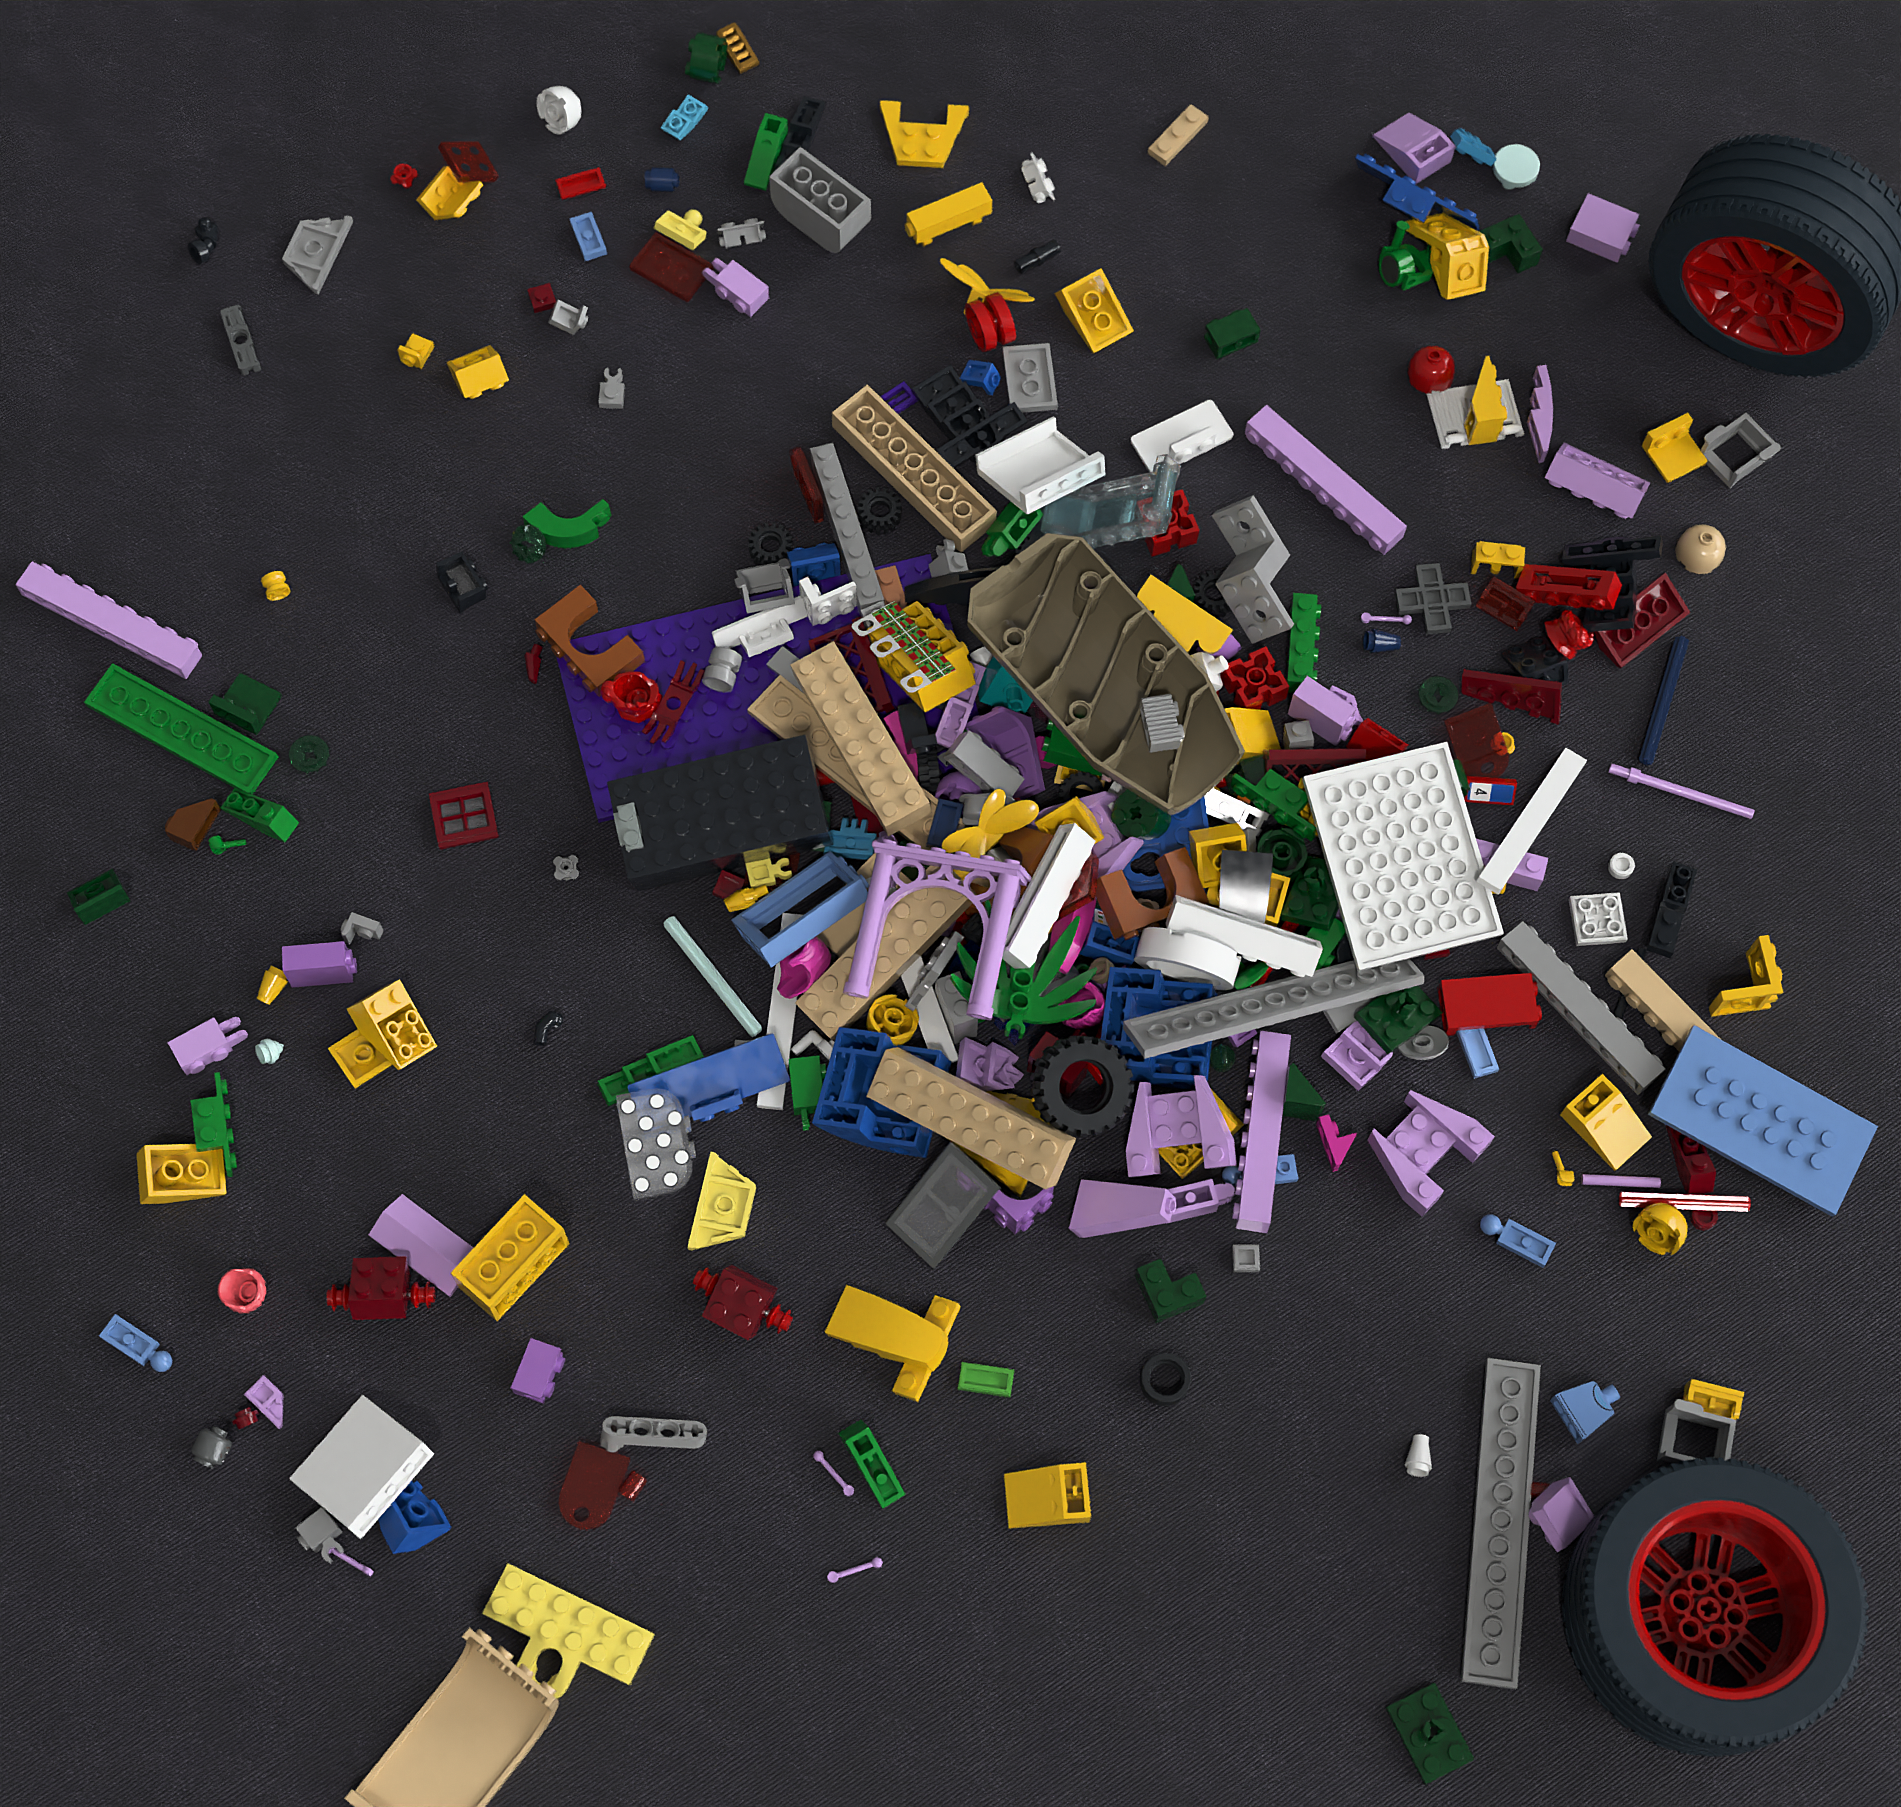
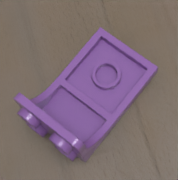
M998 706L993 708L991 712L972 718V721L966 723L965 729L967 731L970 730L978 734L989 748L996 750L1001 755V759L1007 764L1016 767L1019 774L1024 778V781L1012 798L1024 800L1045 790L1031 717L1007 709L1004 706Z
M957 1167V1183L966 1192L970 1190L976 1195L981 1188ZM1054 1186L1043 1189L1036 1196L1026 1200L1012 1199L999 1190L984 1210L988 1208L995 1215V1221L1002 1228L1007 1226L1014 1234H1017L1020 1230L1024 1232L1033 1224L1034 1220L1032 1218L1038 1212L1043 1214L1052 1205L1051 1200L1054 1197Z

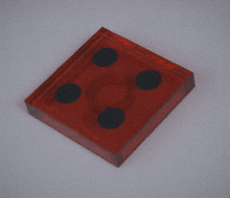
M479 141L441 142L438 146L457 182H496L499 175Z

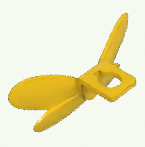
M945 258L940 259V263L952 275L972 287L967 303L978 300L979 297L983 299V303L985 296L995 292H999L1004 300L1031 302L1035 300L1027 292L1021 290L989 289L981 277L971 268L965 265L957 266Z
M996 789L983 804L978 826L964 828L947 836L942 842V849L946 850L947 853L962 851L969 853L970 857L980 858V855L988 853L1003 838L1004 833L1015 831L1031 823L1037 817L1039 807L1032 800H1021L1004 806L1005 792L1001 789ZM953 869L963 881L965 876L970 873Z

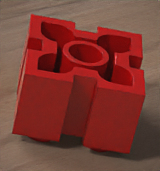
M1183 489L1165 494L1164 500L1157 502L1156 497L1137 503L1135 517L1141 532L1147 531L1145 542L1152 557L1169 552L1173 544H1177L1178 548H1183L1197 543L1200 530L1194 515H1187L1189 503Z
M1267 647L1250 653L1247 661L1244 663L1241 658L1228 663V669L1221 672V679L1228 693H1236L1234 703L1237 708L1261 710L1262 703L1264 702L1271 706L1286 699L1290 687L1281 671H1273L1275 661Z

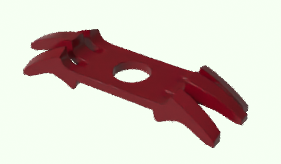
M680 661L677 671L659 706L642 730V733L647 735L656 726V722L659 721L658 727L650 740L651 744H655L666 731L667 725L669 728L663 736L662 742L666 743L673 735L679 719L703 678L705 671L700 669L690 687L697 664L693 663L685 678L680 682L685 662ZM671 698H677L680 700L681 705L678 709L671 710L666 706L667 701Z

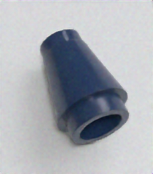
M1371 629V631L1364 633L1363 648L1364 650H1369L1370 653L1400 649V635Z

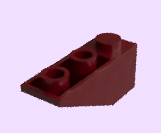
M1666 1125L1679 1178L1686 1193H1712L1714 1191L1716 1169L1705 1146Z

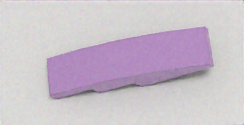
M1546 365L1537 366L1534 373L1533 381L1535 388L1530 398L1532 410L1527 420L1539 463L1544 462L1548 452L1553 421L1552 390Z
M974 662L971 663L975 669L973 676L976 684L947 700L935 735L937 744L950 748L957 737L963 733L973 708V703L986 667Z

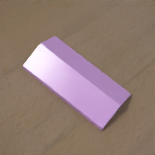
M403 1194L382 1212L369 1233L371 1238L396 1257L406 1256L409 1267L449 1297L458 1288L451 1272L473 1249L471 1245Z

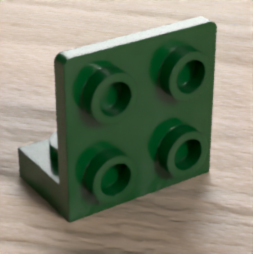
M240 673L225 696L220 698L213 694L209 704L215 715L257 735L282 695L280 692Z

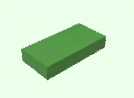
M962 1362L958 1390L1011 1397L1014 1370Z

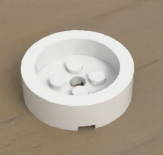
M1147 927L1142 930L1134 961L1145 969L1161 970L1164 977L1172 980L1213 984L1215 990H1230L1234 986L1241 956H1236L1237 952L1227 946L1185 932V935L1172 933V930L1167 928Z

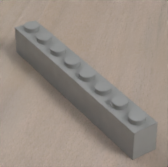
M830 443L810 448L811 465L849 583L855 582L856 605L862 618L861 609L882 600L884 602V597L834 444Z
M1522 921L1500 940L1497 949L1521 974L1532 973L1533 981L1537 982L1538 992L1637 1095L1660 1077L1665 1070L1662 1061L1656 1055H1651L1645 1048L1643 1041L1639 1037L1633 1036L1627 1030L1624 1021L1619 1017H1615L1609 1011L1608 1005L1591 992L1590 986L1575 976L1571 966L1566 962H1562L1556 956L1555 950L1538 937L1537 931L1532 926H1527Z

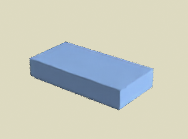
M1484 1029L1460 1030L1456 1032L1474 1079L1499 1071Z

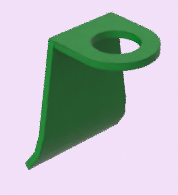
M1241 962L1234 987L1239 990L1252 985L1265 974L1268 965L1265 962H1256L1245 967Z

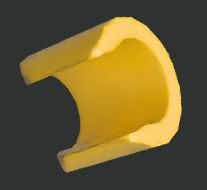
M1558 1151L1552 1152L1558 1171L1557 1183L1561 1186H1572L1574 1172L1564 1171Z

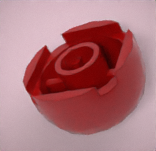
M1430 345L1423 347L1414 353L1409 363V381L1418 391L1426 394H1432V391L1438 390L1443 392L1451 386L1454 380L1455 361L1451 354L1442 347Z

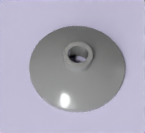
M1428 1025L1398 1047V1050L1408 1058L1427 1060L1443 1054L1448 1048L1449 1040L1443 1030Z

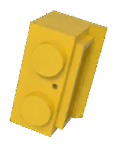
M1483 541L1477 542L1475 549L1472 550L1471 574H1476L1480 563L1491 564L1490 571L1493 574L1500 572L1501 565L1514 566V579H1519L1524 567L1525 547Z

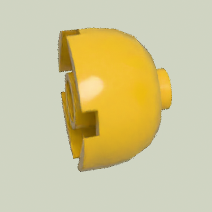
M883 995L873 1002L868 1011L867 1029L868 1031L886 1033L895 1046L903 1045L911 1039L917 1029L919 1022L917 1010L915 1008L912 1012L905 1007L908 1000L905 999L903 1001L897 998L898 995Z
M1656 1203L1649 1205L1633 1221L1634 1232L1638 1231L1640 1235L1638 1240L1641 1244L1659 1255H1664L1666 1252H1672L1671 1255L1675 1254L1687 1238L1688 1225L1684 1216L1678 1209L1668 1204Z

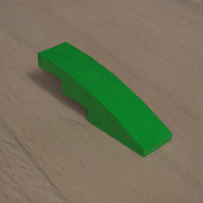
M692 1035L647 1053L646 1058L622 1067V1070L616 1074L598 1080L597 1085L607 1105L610 1106L631 1097L627 1087L628 1084L698 1060L704 1056Z

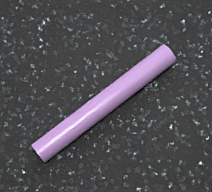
M1582 1174L1581 1184L1660 1188L1661 1179L1660 1177Z

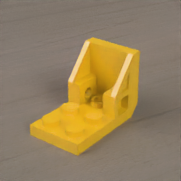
M1445 213L1428 216L1424 224L1416 219L1405 221L1410 225V228L1406 230L1407 232L1413 234L1415 238L1422 239L1431 246L1430 264L1443 298L1448 300L1486 290L1489 245L1484 234Z

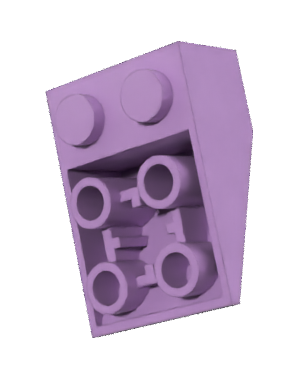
M1407 113L1373 135L1374 139L1407 176L1416 181V184L1449 164L1456 147L1440 129L1411 113Z

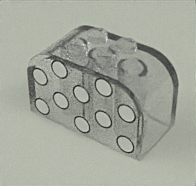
M649 1089L616 1095L634 1201L671 1195L681 1191L691 1178V1159L696 1158L694 1142H688L687 1133L691 1132L689 1115H683V1109L677 1097L664 1089Z

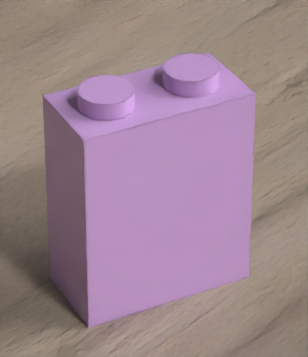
M1588 193L1570 229L1566 242L1618 262L1621 254L1626 256L1631 245V242L1628 241L1629 237L1634 238L1640 225L1636 222L1639 214Z
M1307 676L1293 694L1288 715L1299 722L1309 720L1312 731L1337 746L1341 739L1346 741L1352 733V726L1356 721L1354 715L1357 708Z

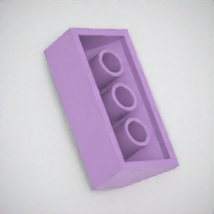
M1563 443L1557 451L1545 476L1551 485L1570 489L1571 494L1579 498H1584L1585 496L1593 500L1592 503L1600 508L1608 507L1615 510L1614 513L1617 516L1625 519L1627 517L1633 518L1650 485V482L1566 443Z

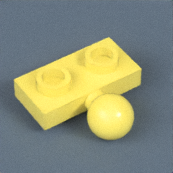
M694 209L687 211L684 219L668 210L655 222L654 227L657 231L691 250H694L706 239L707 233L698 227L702 223V215Z

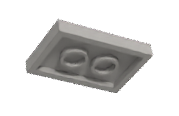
M1050 344L1003 347L1002 352L1009 405L1015 402L1022 413L1057 410L1058 404Z

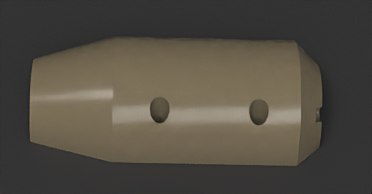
M1047 533L1016 555L1011 563L1001 566L971 588L967 623L970 631L1093 769L1167 814L1175 815L1187 809L1211 791L1235 767L1243 756L1245 750L1207 673L1083 537ZM1171 694L1172 700L1177 701L1179 716H1176L1178 724L1183 726L1184 739H1181L1180 746L1177 749L1150 753L1139 708L1141 698Z

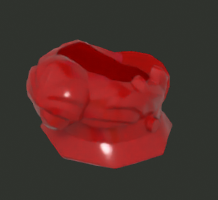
M1570 610L1563 611L1558 619L1555 618L1554 620L1544 622L1546 633L1551 643L1560 654L1568 659L1574 658L1577 650L1590 647L1594 641L1593 632L1588 633L1579 617Z
M629 671L618 674L613 681H605L600 690L603 700L607 703L612 702L622 719L635 723H641L651 718L662 700L657 683L647 678L641 672Z

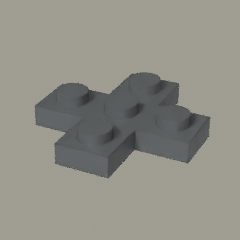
M1440 563L1416 565L1414 570L1417 587L1396 589L1395 591L1398 615L1422 613L1426 635L1449 633L1452 627L1448 610L1469 609L1471 607L1468 583L1444 585Z

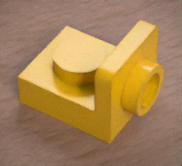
M412 333L405 347L400 345L397 350L400 360L405 365L422 369L435 346L434 342Z

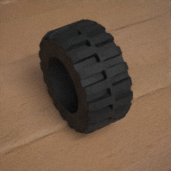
M1069 1036L1067 1039L1055 1041L1052 1047H1046L1042 1051L1044 1055L1041 1059L1037 1058L1034 1063L1036 1069L1034 1073L1031 1072L1030 1080H1033V1085L1029 1087L1030 1095L1035 1100L1033 1106L1035 1110L1040 1112V1117L1045 1122L1067 1134L1087 1137L1088 1135L1096 1136L1102 1134L1103 1130L1113 1128L1115 1126L1114 1122L1117 1119L1122 1120L1125 1116L1123 1112L1125 1107H1130L1132 1102L1129 1099V1094L1134 1092V1084H1130V1077H1133L1131 1069L1126 1067L1127 1060L1124 1055L1118 1053L1116 1047L1107 1044L1099 1038ZM1078 1061H1086L1095 1065L1103 1078V1091L1100 1099L1093 1107L1082 1111L1068 1107L1063 1102L1059 1091V1083L1063 1072L1069 1065Z

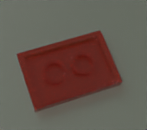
M657 232L654 233L629 265L631 271L687 303L706 280L702 272L706 268L711 269V271L714 269L712 263Z

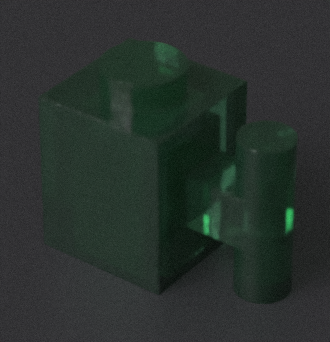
M1263 754L1239 760L1236 774L1256 786L1265 775ZM1232 770L1224 778L1230 796H1236L1237 794L1231 787L1234 775Z

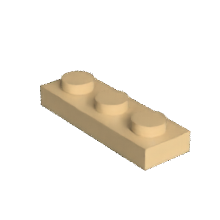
M1190 105L1148 148V154L1166 166L1204 127L1209 117L1193 105Z

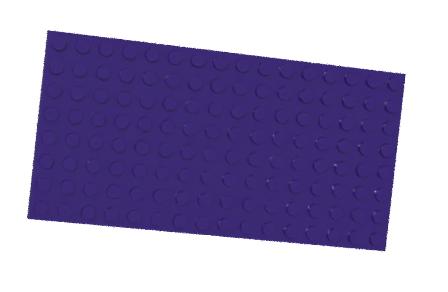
M930 554L877 566L874 567V570L896 566L904 592L905 586L932 578L929 569L932 558ZM847 574L811 583L812 585L816 584L821 595H824L848 584L849 580ZM799 585L792 587L794 598L800 596ZM781 589L749 597V600L751 602L785 595V593ZM740 599L573 639L570 643L577 651L583 654L597 655L607 651L628 635L643 651L645 660L634 672H641L647 678L654 680L663 698L681 660L685 662L680 682L685 678L693 663L697 664L690 687L699 670L705 671L706 667L711 665L708 660L712 649L715 647L712 637L713 631L761 611L747 614L744 601ZM935 603L921 604L924 608L928 607L934 618H939L945 628L952 630L954 633L946 605H937ZM857 606L850 613L832 617L825 624L813 626L808 616L788 624L794 639L751 657L747 655L741 644L730 648L742 656L739 672L735 674L736 681L733 690L727 693L718 692L705 686L701 680L697 691L694 692L679 719L673 735L666 743L662 742V738L669 728L668 725L661 738L655 744H651L650 740L658 727L659 721L645 735L642 733V730L651 718L641 723L622 719L612 702H605L602 696L598 697L594 691L590 693L584 687L583 679L578 674L575 676L566 666L567 662L563 657L560 659L556 657L598 823L614 819L607 785L608 781L780 741V738L748 714L747 711L778 677L775 672L767 667V663L782 646L799 659L811 654L812 651L808 640L852 624L853 619L860 617ZM852 632L842 635L839 643L849 647L853 640ZM824 642L816 645V649L818 650L828 643ZM838 648L844 657L847 651ZM851 653L847 664L857 668L861 660L860 656ZM881 668L895 709L897 710L899 705L911 703L913 700ZM859 674L857 681L864 690L868 683V678ZM867 696L871 705L873 707H876L877 703L875 699ZM671 698L666 703V706L671 710H676L681 705L680 700L677 698ZM975 700L967 722L972 721L973 717L979 716ZM933 708L926 713L924 712L927 728L937 729L943 713L941 709ZM884 711L878 713L877 715L879 716L880 720L883 721V718H885L893 712L886 714V712Z

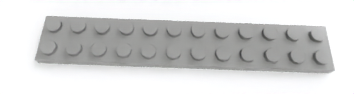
M1410 959L1362 971H1357L1353 960L1315 970L1312 977L1305 975V977L1292 976L1123 1021V1030L1145 1059L1424 984V974Z
M1487 1358L1461 1682L1517 1689L1530 1520L1529 1510L1531 1506L1541 1365Z

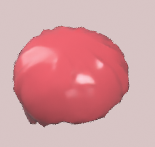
M232 1269L222 1276L218 1285V1295L220 1300L233 1312L249 1313L261 1306L265 1300L266 1282L262 1275L254 1269Z

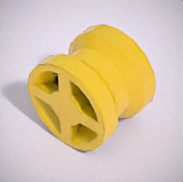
M281 571L270 572L261 579L263 587L267 589L266 596L271 601L283 599L290 594V588L285 583L286 577Z

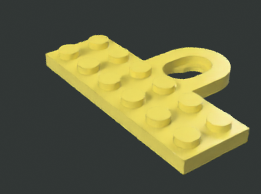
M507 1564L482 1613L530 1637L517 1667L524 1664L534 1673L532 1679L539 1685L541 1683L536 1680L535 1676L538 1670L536 1663L538 1656L541 1652L548 1649L557 1650L561 1654L563 1660L562 1667L559 1673L552 1676L549 1682H547L556 1691L553 1695L556 1699H559L567 1691L581 1662L630 1686L654 1637V1633L510 1564Z

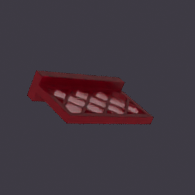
M861 617L853 619L852 622L860 620ZM861 622L858 626V629L861 631H866L864 622ZM852 624L808 640L812 653L817 650L816 645L824 642L829 644L834 639L838 648L847 651L844 656L846 662L851 653L860 656L861 660L857 668L849 667L854 672L856 679L859 674L868 678V683L863 691L866 696L875 699L877 706L873 707L877 714L884 711L886 714L896 711L876 655L870 649L872 643L868 634L859 636L852 628ZM852 632L853 640L849 647L839 643L842 635Z
M1263 749L1265 774L1269 769H1272V765H1281L1287 771L1283 777L1287 779L1291 775L1299 783L1300 778L1293 771L1300 764H1305L1312 771L1309 775L1318 773L1317 771L1324 764H1329L1333 769H1337L1338 767L1335 764H1342L1339 767L1341 768L1348 764L1364 762V759H1366V749ZM1286 764H1294V765H1293V767L1290 769ZM1310 764L1318 765L1315 768H1313Z

